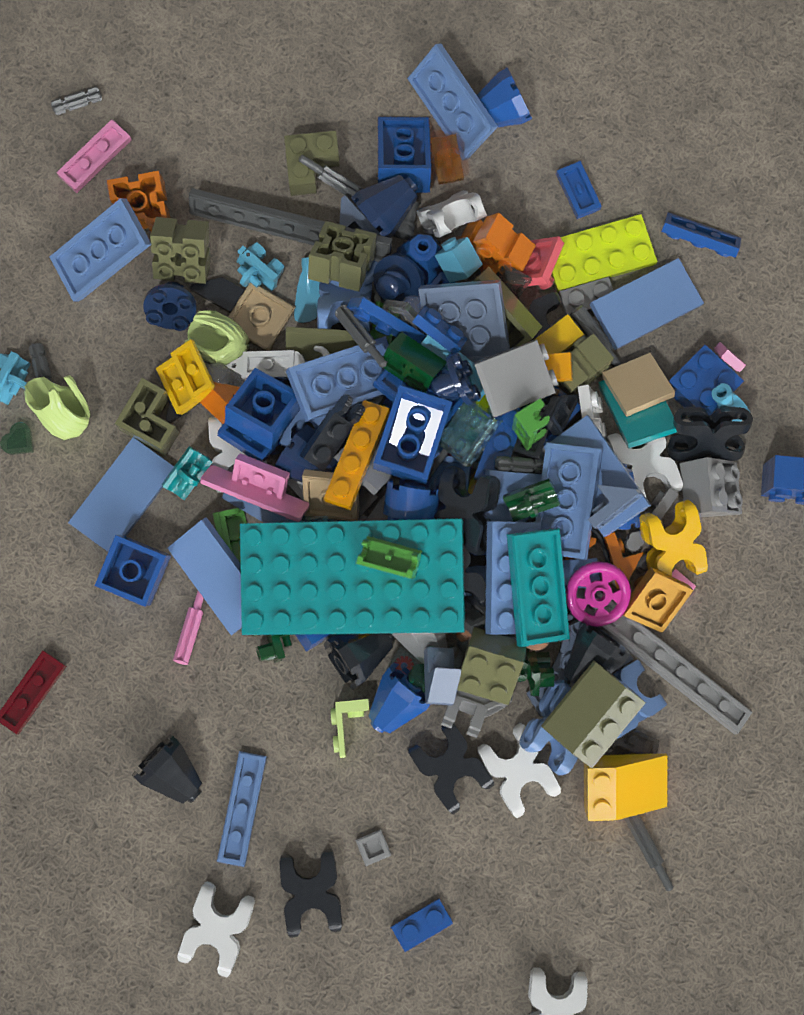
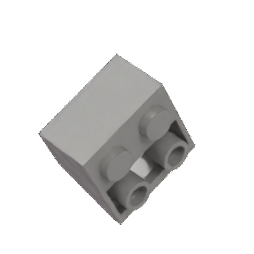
M707 457L680 463L683 499L690 500L696 506L699 517L742 514L741 506L743 500L739 489L740 473L737 462Z

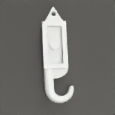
M314 347V350L320 352L323 356L330 355L324 347ZM294 350L243 352L241 357L227 364V367L240 374L244 380L247 379L254 368L259 369L276 380L288 379L286 373L288 368L305 363V360L299 352Z

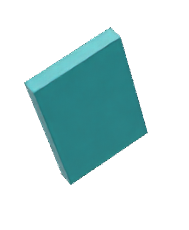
M605 381L598 382L600 392L628 449L677 433L673 424L674 416L666 401L626 417Z

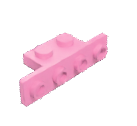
M241 453L235 459L233 473L215 465H210L200 480L201 484L296 522H300L309 509L308 502L285 494L289 472Z

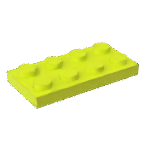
M642 214L560 237L564 245L551 275L554 278L556 291L559 293V291L599 279L611 278L656 265L657 259Z

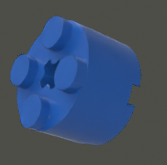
M388 479L383 513L388 516L387 521L434 520V515L439 511L440 505L438 497L439 486H436V490L429 489L430 483H426V486L406 479H400L399 484H393V479Z

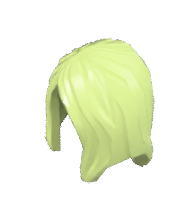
M211 310L198 311L189 326L188 340H185V343L190 339L194 340L204 361L219 365L231 363L241 357L243 352H247L249 348V338L243 328L231 318Z
M70 375L63 377L69 386H60L45 377L30 380L24 386V398L28 407L37 415L42 425L53 436L62 440L80 436L88 427L90 411L73 377Z

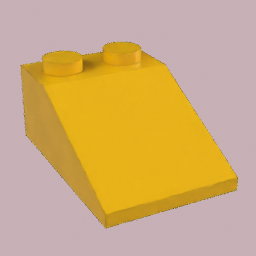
M667 753L603 755L593 768L584 763V809L588 821L619 820L667 807Z

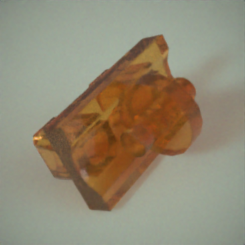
M456 134L440 138H430L438 185L463 181L464 174Z

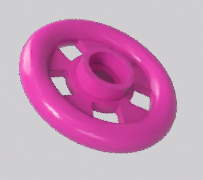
M592 562L580 567L571 576L566 588V602L571 614L578 621L586 622L589 626H605L615 622L624 614L631 598L630 584L626 575L618 567L607 562ZM601 573L602 580L591 582L590 574ZM615 579L619 590L612 593L608 583ZM578 586L586 587L585 598L577 597ZM599 590L603 591V597L595 599V593ZM613 599L617 605L610 612H607L604 607ZM587 604L597 608L594 615L584 611Z

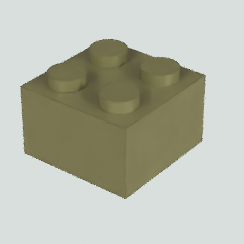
M473 627L460 666L461 675L457 690L509 705L524 664L527 646L519 647L517 646L516 639L499 634H485V630Z

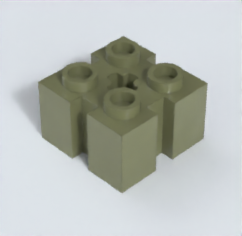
M156 217L150 235L151 253H155L152 261L153 279L174 281L175 276H184L185 282L206 284L210 269V248H207L210 239L209 221L188 220L186 225L177 224V219Z
M325 221L319 233V242L315 241L309 254L308 279L326 284L333 280L339 282V287L360 292L366 278V271H369L375 258L377 233L360 229L350 232L346 231V226Z
M594 333L588 338L582 336L572 345L573 349L570 353L572 356L573 381L558 382V385H556L567 395L578 394V386L593 383L602 376V372L609 369V365L614 359Z

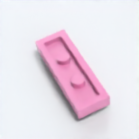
M111 119L57 172V175L71 189L78 193L132 140L130 135Z

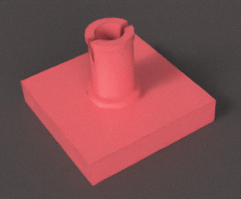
M557 236L530 240L536 246L524 270L513 274H505L501 277V281L509 289L539 285V288L542 290L550 288L554 282L551 274L564 245L562 239Z

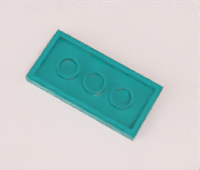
M560 528L507 534L517 646L524 647L570 639Z

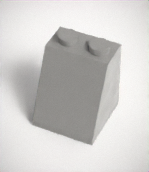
M533 340L474 362L493 417L556 393L553 386L558 385L553 369L547 370L544 360L549 359L544 343L539 345L537 340Z

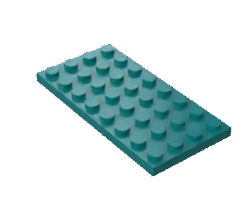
M463 519L240 524L242 635L465 632ZM370 536L421 550L422 554L415 578L410 579L356 564L359 554L362 553L363 540Z

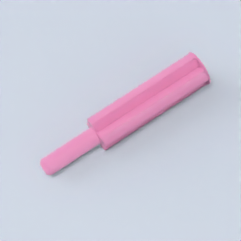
M197 591L193 608H188L173 661L178 664L188 665L203 616L201 606L204 598L199 591Z

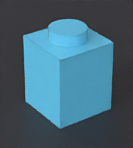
M456 237L446 240L441 245L443 248L434 255L450 283L467 279L483 265L468 237L458 240Z

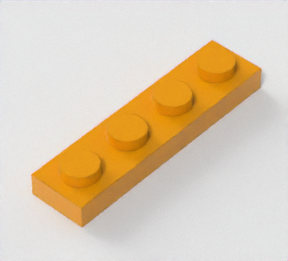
M365 400L362 403L365 407L364 413L359 422L354 424L324 496L325 502L348 510L352 509L390 414L389 408Z

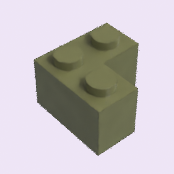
M336 131L284 136L291 196L317 193L314 171L300 163L298 159L300 155H304L322 167L325 164L329 167L340 166Z
M142 378L116 420L115 425L120 431L165 456L179 434L174 425L159 418L169 400L167 392Z

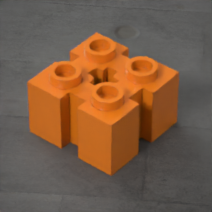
M159 171L138 174L139 181L131 182L128 176L107 180L109 197L112 204L120 198L127 199L143 229L149 228L152 232L156 217L170 218L169 209L164 202L167 201L165 183ZM139 203H144L143 206L139 208Z
M499 212L487 216L484 222L478 220L468 223L460 239L469 238L483 264L478 268L481 273L487 267H490L500 278L505 274L523 271L536 245L523 233L517 234L512 229L514 225Z

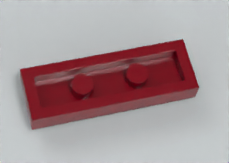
M42 650L1 708L0 724L19 735L67 666Z

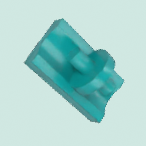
M189 446L163 481L162 487L185 501L193 488L200 483L201 477L212 464V459Z

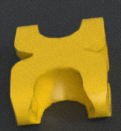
M687 499L675 505V519L666 528H663L661 520L650 512L639 517L642 540L653 546L646 556L648 570L652 567L672 577V569L675 564L680 560H684L686 568L697 575L707 571L708 564L705 548L701 544L694 542L700 535L701 523L698 510L690 500Z

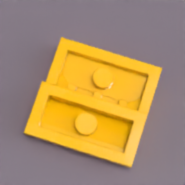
M192 339L171 352L172 358L156 368L176 414L179 415L185 414L196 406L215 387L199 350Z

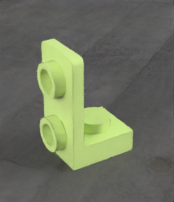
M368 699L335 702L336 708H331L332 725H337L338 736H333L334 753L339 752L340 758L346 757L342 713H348V718L364 717V711H369Z

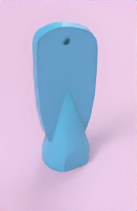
M302 258V273L297 286L294 319L299 323H307L317 318L320 282L308 279L309 258Z
M721 383L712 390V398L717 402L718 409L722 407H741L750 412L745 403L738 395L733 393L728 384ZM734 419V420H732V421H739V422H740V421H742V420H740V419Z

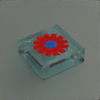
M399 647L386 670L395 662L399 664L396 669L402 671L406 667L413 674H416L422 663Z

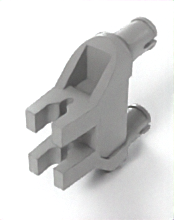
M450 647V649H454V656H455V653H456L457 648H456V647ZM461 649L457 658L454 657V669H460L465 654ZM457 690L454 704L447 705L441 725L452 728L458 710L472 715L466 734L477 738L484 718L493 715L508 705Z

